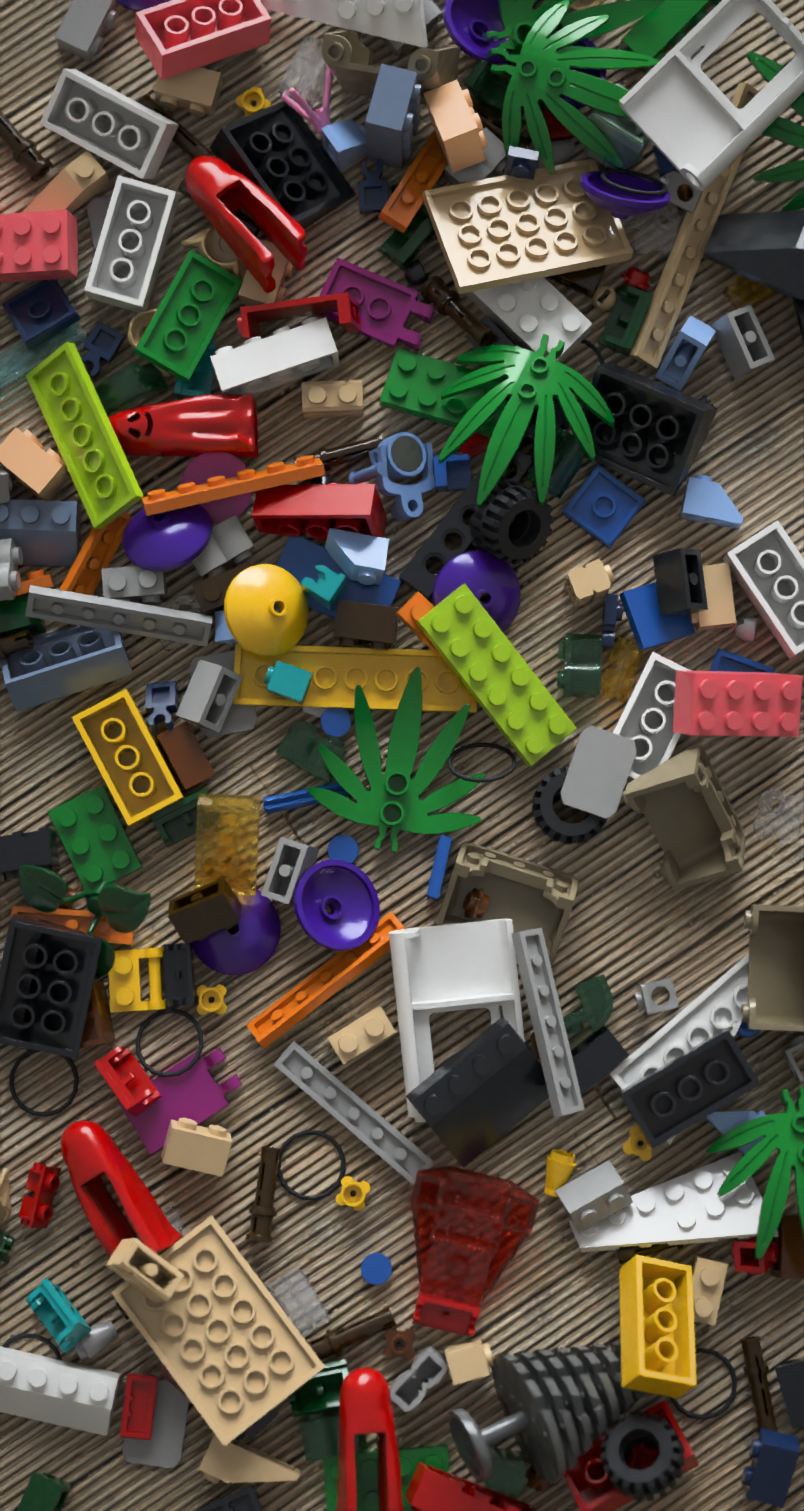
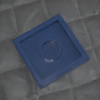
M56 279L41 280L1 304L29 350L81 320Z

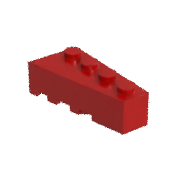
M300 483L298 485H280L258 490L255 494L252 510L253 520L258 531L261 533L299 537L301 532L307 533V535L315 538V540L326 541L329 528L384 538L387 516L376 485L368 483H329L317 485Z
M420 1461L405 1495L407 1501L412 1505L411 1510L536 1511L528 1503Z

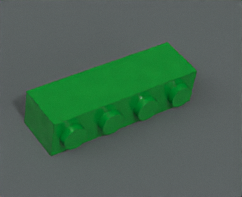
M665 0L661 6L646 14L621 39L619 50L635 52L661 60L671 46L675 47L687 35L685 32L692 25L696 26L708 14L706 11L712 4L717 6L722 0ZM650 68L639 69L646 73Z

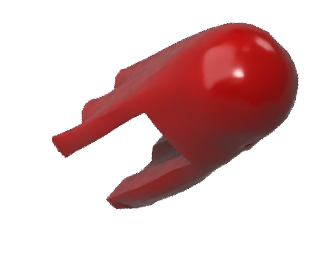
M203 155L196 157L189 163L185 174L187 191L221 238L260 284L264 292L269 293L276 289V281L272 277V271L275 267L274 256L233 215L240 208L246 211L267 238L299 272L306 266L305 257L308 249L303 243L306 239L303 227L269 194L246 176L232 169L220 158Z
M252 394L194 396L177 401L130 408L109 417V421L125 455L197 457L203 453L227 452L237 458H259L257 401L253 399Z
M82 1120L72 1123L64 1130L60 1139L62 1157L69 1168L70 1178L81 1207L96 1238L109 1257L112 1256L123 1239L136 1238L139 1240L101 1179V1176L104 1174L112 1183L127 1216L144 1245L158 1254L170 1248L182 1238V1235L169 1223L155 1198L130 1162L101 1125L93 1121Z
M358 1368L345 1377L341 1385L338 1424L337 1511H357L354 1434L377 1433L378 1511H404L401 1491L400 1457L393 1419L395 1415L390 1400V1389L383 1375L372 1368Z

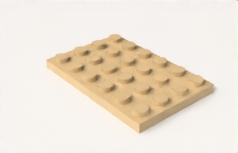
M591 158L555 165V172L552 175L546 167L536 169L534 180L503 175L423 191L425 207L458 294L631 260L633 251L620 219L611 216L610 211L599 207L584 193L580 186L583 174L599 171L595 159Z
M211 1215L159 1255L184 1275L167 1302L151 1301L144 1295V1292L138 1291L127 1281L112 1291L111 1294L223 1446H226L324 1369L325 1366Z

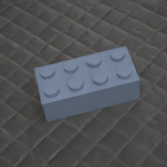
M381 63L365 121L368 161L377 163L381 159L384 165L402 169L404 160L410 161L414 143H412L414 134L412 132H418L421 121L420 102L422 95H420L422 85L417 84V72Z

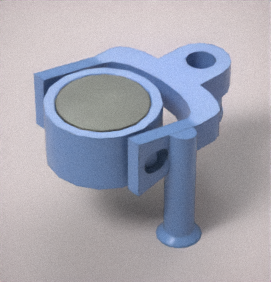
M401 432L385 438L378 444L376 449L369 451L372 466L361 471H351L349 482L351 484H358L376 478L379 493L384 496L395 497V502L391 506V514L394 519L410 520L422 514V494L432 490L435 486L432 443L423 445L421 440L414 434ZM420 472L422 474V479L418 484L401 485L392 482L410 478Z

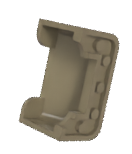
M341 30L324 33L322 56L340 86L346 92L352 94L372 96L380 65L372 64L373 49L367 48L362 44L360 40L361 32ZM446 44L442 46V49L437 50L418 49L410 56L407 70L417 72V84L422 85L420 104L426 105L424 92L457 80L460 46Z
M701 745L686 749L627 784L626 791L623 792L625 804L636 813L643 811L664 852L663 863H660L661 874L664 880H669L674 891L743 871L745 854L743 828Z
M464 843L460 847L435 926L494 919H512L514 933L542 927L550 964L553 965L574 904L578 880L572 875L478 844ZM473 888L483 889L484 894L489 896V905L482 918L475 917L473 919L470 916H464L463 902L466 895Z
M752 904L751 911H745L744 929H750L748 996L747 1004H742L741 1022L747 1023V1029L804 1032V906Z

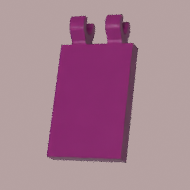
M337 258L319 296L348 292L359 303L362 333L359 334L394 349L398 341L418 351L423 341L421 339L422 335L405 328L411 314L421 321L431 324L435 312H433L434 307L417 301L420 296L418 291ZM338 312L316 315L321 318L326 317L328 321L340 325Z
M221 1048L213 1051L203 1059L200 1057L190 1070L179 1076L165 1078L158 1076L153 1079V1084L163 1097L137 1117L130 1114L120 1101L118 1102L150 1154L164 1146L171 1119L178 1121L179 1118H187L197 1122L198 1125L229 1105L230 1103L225 1096L243 1085L237 1074L220 1085L216 1083L209 1069L226 1059ZM197 1052L164 1073L177 1072L188 1066Z

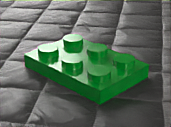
M104 785L48 811L84 890L90 888L93 891L101 881L106 880L113 883L143 868Z

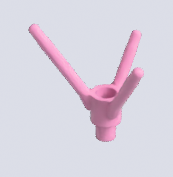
M328 65L322 108L313 111L294 88H290L289 93L296 102L286 94L281 95V99L302 115L321 137V129L331 124L328 117H330L333 73Z

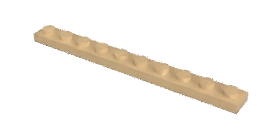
M747 82L739 83L731 103L736 108L742 109L759 91ZM745 150L701 192L695 210L691 213L687 212L629 354V356L649 368L657 369Z

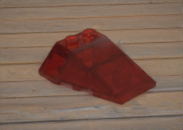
M454 1166L418 1170L410 1204L413 1215L420 1292L481 1306L501 1277V1273L507 1264L516 1255L522 1242L532 1232L539 1200L511 1180Z

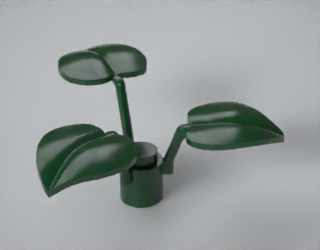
M21 865L19 868L22 894L28 904L36 910L51 913L58 909L60 903L67 905L86 897L88 910L95 914L87 931L88 934L93 935L101 917H107L109 925L115 931L130 933L139 928L147 916L151 901L150 893L137 892L105 880L101 881L93 891L90 888H86L84 892L65 898L68 893V886L56 873L32 865ZM102 939L94 979H99L106 975L115 963L114 950L104 939Z

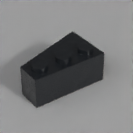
M49 827L38 828L39 831L26 833L19 831L13 832L12 835L0 836V875H4V880L19 879V868L21 865L37 866L52 872V868L60 867L55 830Z

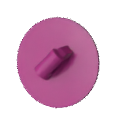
M203 453L188 464L183 473L181 484L194 482L195 485L207 483V479L221 475L225 476V479L237 476V472L248 468L239 458L230 453ZM253 492L210 501L200 505L208 513L211 523L219 524L234 515L239 517L248 507Z

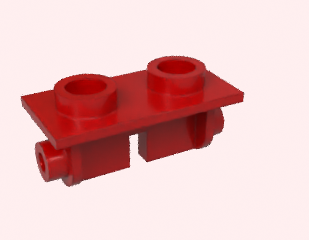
M34 1162L33 1168L29 1169L25 1189L34 1191L35 1194L34 1197L23 1196L18 1216L21 1218L20 1224L27 1225L29 1228L47 1229L48 1222L53 1215L52 1205L55 1192L60 1185V1167H50Z

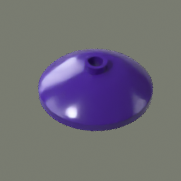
M446 0L443 8L444 24L453 42L460 46V50L471 58L484 63H507L504 58H499L498 56L488 58L487 55L490 49L497 48L500 43L507 41L495 42L494 40L484 41L483 35L486 32L504 31L500 17L499 0Z
M604 171L588 172L581 177L580 186L584 193L599 207L610 211L611 216L619 219H628V216H644L659 211L669 204L671 197L668 191L664 195L643 196L620 191L602 181L600 175ZM609 174L605 176L613 183L635 190H663L660 185L633 175Z
M200 504L146 516L144 508H142L126 525L122 544L126 556L134 565L149 571L172 570L191 562L202 553L210 541L212 524L208 513Z
M468 551L455 556L444 565L433 587L432 602L434 607L459 586L466 584L479 602L480 595L482 593L487 594V601L483 604L481 603V605L502 632L512 624L519 610L521 590L518 578L508 563L485 551Z
M336 859L318 862L303 873L295 888L294 909L297 920L307 936L318 945L334 951H346L363 944L375 931L380 914L379 898L369 877L357 866ZM325 905L330 908V914L326 912Z
M232 883L229 885L242 905L241 920L237 923L239 926L238 933L231 935L228 930L222 929L210 934L202 941H193L191 943L197 957L210 969L226 975H243L259 969L272 957L279 943L281 926L278 912L268 897L262 896V892L254 887Z

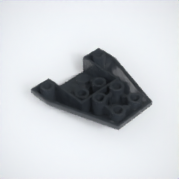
M804 210L719 215L704 250L703 257L785 296L804 300Z

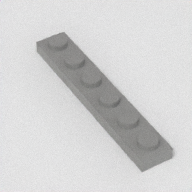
M30 585L25 615L27 617L205 647L208 645L213 618L210 615Z
M542 927L511 934L553 1116L559 1117L583 1111L584 1105Z
M295 1041L289 1045L273 1064L414 1186L433 1165L434 1161Z

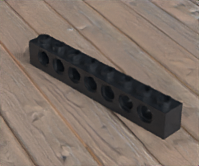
M553 397L557 436L561 430L566 433L570 426L562 412L558 399ZM538 408L532 414L521 443L529 442L534 446ZM518 449L509 466L516 470L517 474L509 479L502 476L499 482H509L510 480L521 483L524 477L529 480L535 473L534 452L525 455ZM481 471L399 575V580L415 593L419 591L428 601L432 598L433 587L438 574L428 572L426 569L427 563L437 560L444 567L455 556L467 552L469 549L475 551L478 547L473 540L475 536L471 534L470 528L472 526L466 525L463 517L467 513H475L473 509L475 504H477ZM455 536L459 538L462 543L461 547L457 550L448 549L444 544L448 537Z

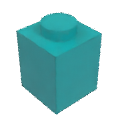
M277 660L275 667L269 666L264 683L268 684V693L303 705L313 675L308 671Z

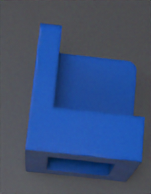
M469 454L451 455L441 464L438 462L439 456L433 457L435 492L467 489L471 484Z

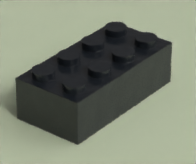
M724 1029L621 1090L618 1094L650 1147L654 1148L760 1085V1082L729 1030Z

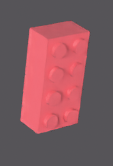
M171 0L136 12L135 38L161 80L269 44L271 17L260 0Z
M68 210L0 214V283L78 278L77 218Z
M676 670L673 732L694 736L799 737L803 676L768 672Z

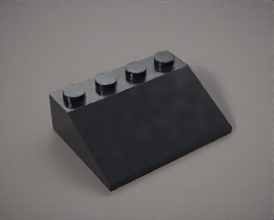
M281 101L222 127L209 147L215 157L226 162L232 169L246 176L269 194L304 230L356 195L303 117L285 101Z
M614 363L597 365L591 384L606 402L615 422L614 426L610 427L585 405L583 406L582 410L593 439L594 461L669 495L676 496L708 436L717 407ZM573 434L568 450L588 458Z
M13 914L9 923L0 967L1 1044L75 1059L78 1058L103 938L46 920Z
M501 1017L407 1094L406 1097L464 1168L547 1100L549 1094L542 1065L512 1026Z

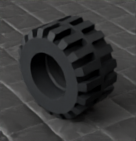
M501 481L494 488L482 507H477V504L474 506L475 515L471 516L470 521L474 524L470 528L471 534L475 536L473 540L475 544L480 546V549L506 563L514 565L520 564L521 561L526 563L531 560L532 555L536 557L540 553L539 549L542 546L545 547L548 542L546 541L547 536H551L552 529L550 525L554 523V517L550 515L553 511L552 507L547 504V499H545L544 505H539L536 491L515 481Z
M565 766L564 768L553 770L542 779L534 793L532 812L534 813L537 826L539 825L542 830L541 832L545 836L548 835L555 842L559 841L568 845L573 843L579 844L594 837L602 829L607 819L588 813L580 822L566 823L556 816L553 809V801L556 794L562 790L569 766Z
M637 1412V1417H632L631 1413L624 1415L625 1421L620 1422L617 1419L613 1423L615 1426L614 1430L612 1431L608 1428L605 1432L607 1441L602 1440L601 1449L603 1453L600 1454L604 1465L603 1468L614 1487L619 1489L624 1496L629 1497V1495H632L633 1499L641 1501L642 1496H645L647 1501H653L654 1495L659 1493L662 1498L667 1495L666 1488L670 1487L673 1490L677 1486L675 1478L681 1479L683 1471L681 1466H685L682 1446L674 1429H671L666 1420L662 1419L660 1421L658 1415L651 1413L647 1417L645 1412ZM651 1443L660 1448L658 1459L651 1467L644 1470H634L626 1466L627 1455L636 1445Z

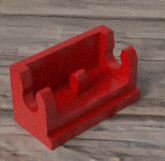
M118 1046L94 1062L124 1108L134 1117H137L163 1097L130 1049L126 1048L123 1050L121 1046Z
M419 1292L412 1323L473 1337L480 1307Z

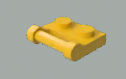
M163 948L114 951L115 963L108 972L110 1013L166 1009V1000H162L160 957H163ZM148 958L150 1001H142L140 959Z

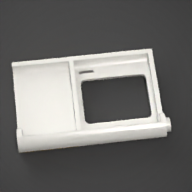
M722 0L619 100L620 107L693 187L703 191L804 92V36L771 0ZM758 12L794 50L795 56L742 109H738L702 71L701 64L752 13Z
M512 919L427 926L389 932L406 1095L435 1072L429 1017L433 1013L487 1008L491 1015V1025L502 1017L512 1026L525 1043L516 952L511 935L514 933ZM406 1097L408 1116L415 1118V1122H426Z

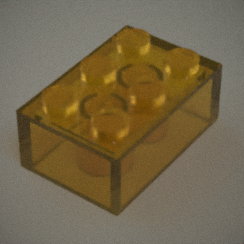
M199 793L196 819L194 889L225 877L235 895L256 896L260 796Z

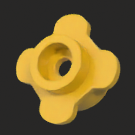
M252 86L236 98V105L243 109L245 117L271 106V102L264 98L262 90L258 86ZM252 101L256 102L255 106L251 105Z
M218 984L216 987L200 985L196 990V994L199 996L197 1012L201 1015H206L208 1012H216L219 1015L224 1014L227 1010V1005L224 1003V995L227 993L225 986ZM210 997H214L213 1003L209 1002Z
M634 1125L629 1129L630 1135L627 1142L623 1144V1151L627 1155L635 1154L642 1161H648L652 1157V1147L649 1146L638 1126ZM639 1140L643 1141L642 1146H638L637 1143Z
M345 1176L341 1180L342 1189L336 1196V1202L340 1206L346 1204L353 1207L356 1211H361L365 1208L364 1199L366 1194L370 1192V1184L366 1181H355L351 1176ZM352 1190L356 1192L355 1196L350 1195Z

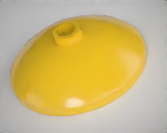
M260 564L243 570L230 583L224 600V615L230 633L244 649L261 656L282 654L293 648L300 641L306 630L309 615L306 595L302 591V587L297 579L279 566ZM274 603L278 604V613L274 610Z

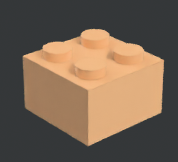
M454 80L424 92L423 95L433 128L452 174L485 161L486 157L483 148L488 147L483 133L484 129L479 115L473 110V102L468 90L462 91L458 80Z
M15 427L0 445V466L40 500H52L70 479L65 470L67 467L63 462L64 460L51 449L45 452L43 450L45 447L40 443L41 441L26 429L22 433Z

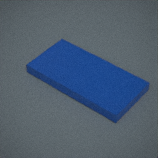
M289 537L276 565L292 574L299 583L302 582L304 577L311 578L317 583L319 579L317 575L322 572L316 570V565H323L338 575L340 573L344 574L347 579V586L338 599L344 601L392 606L402 584V581L383 574L380 585H364L359 581L350 580L324 547L301 537ZM306 595L308 608L336 619L338 600L332 610Z

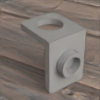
M676 171L658 178L668 187V192L671 195L669 203L689 213L695 210L702 191L693 187L682 174ZM682 184L688 185L692 190V198L688 202L681 201L677 196V189Z
M671 978L637 985L639 992L634 993L638 1011L643 1010L644 1015H652L653 1013L678 1007L677 996ZM657 987H664L669 992V1000L664 1005H657L652 1000V991Z
M804 1033L789 1040L791 1046L781 1050L797 1083L804 1082V1077L791 1053L804 1047Z

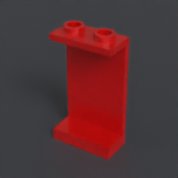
M348 292L240 307L241 316L237 317L239 334L243 335L246 340L261 336L260 323L332 312H338L339 324L349 334L362 333L359 303Z

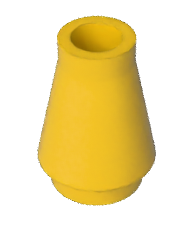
M559 1149L551 1150V1154L546 1159L545 1194L558 1197L555 1190L567 1184L577 1165L574 1162L576 1157L574 1154Z

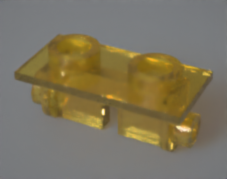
M619 637L618 641L614 642L608 663L618 667L617 670L606 668L600 685L602 690L601 696L611 699L615 697L625 704L627 696L632 693L634 687L633 676L636 667L640 666L643 659V651L639 650L635 639L631 638V640Z

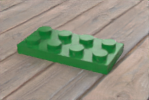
M190 249L133 353L187 383L243 280Z
M397 348L379 400V405L456 428L467 412L485 394L503 382L504 379L502 378L474 390L441 400V393L446 388L475 370ZM508 398L476 432L477 434L491 438Z
M447 1445L398 1448L404 1511H413L411 1510L412 1505L407 1501L405 1495L419 1461L449 1473ZM377 1450L355 1452L357 1511H378ZM338 1453L323 1454L327 1511H337Z

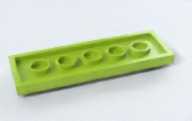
M66 342L31 370L26 377L94 529H103L144 496L75 344Z
M466 584L459 586L416 622L528 767L533 766L577 729Z

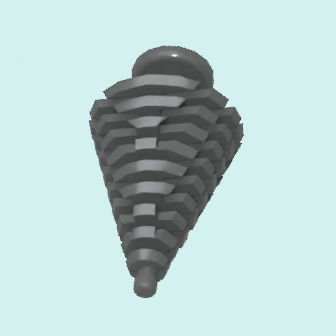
M610 1343L611 1349H608L603 1344H592L589 1348L582 1345L571 1347L570 1350L566 1347L553 1348L551 1352L540 1349L532 1353L520 1351L513 1353V1355L508 1353L495 1354V1358H492L494 1366H491L494 1387L506 1418L483 1429H479L471 1415L462 1408L450 1411L448 1415L449 1427L454 1443L472 1476L479 1483L491 1479L493 1463L488 1447L515 1435L516 1442L524 1456L528 1455L529 1463L537 1473L539 1472L540 1477L546 1482L550 1481V1484H557L563 1478L566 1470H570L578 1462L577 1458L586 1454L593 1446L592 1442L594 1440L597 1442L604 1435L605 1429L612 1428L614 1421L619 1419L620 1414L623 1415L631 1408L633 1400L638 1401L644 1395L642 1391L622 1388L621 1343Z

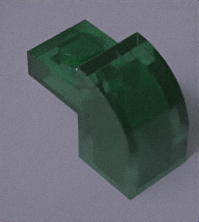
M479 59L464 85L470 90V97L478 105L484 104L488 112L502 120L503 104L510 80L493 74L490 70L492 65L486 60ZM522 107V117H523V115H524V113H525V112H524V107Z
M137 362L110 375L95 390L107 416L110 417L117 412L133 408L142 399L164 393L169 386L155 365L148 363L140 366Z
M604 974L574 985L582 1009L563 1016L567 1035L584 1029L583 1022L588 1021L591 1031L594 1032L608 1021L613 1009V997Z

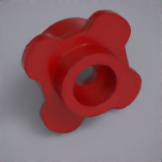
M629 266L627 272L621 274V277L625 279L624 284L639 290L641 288L647 290L650 287L648 282L651 276L636 267Z

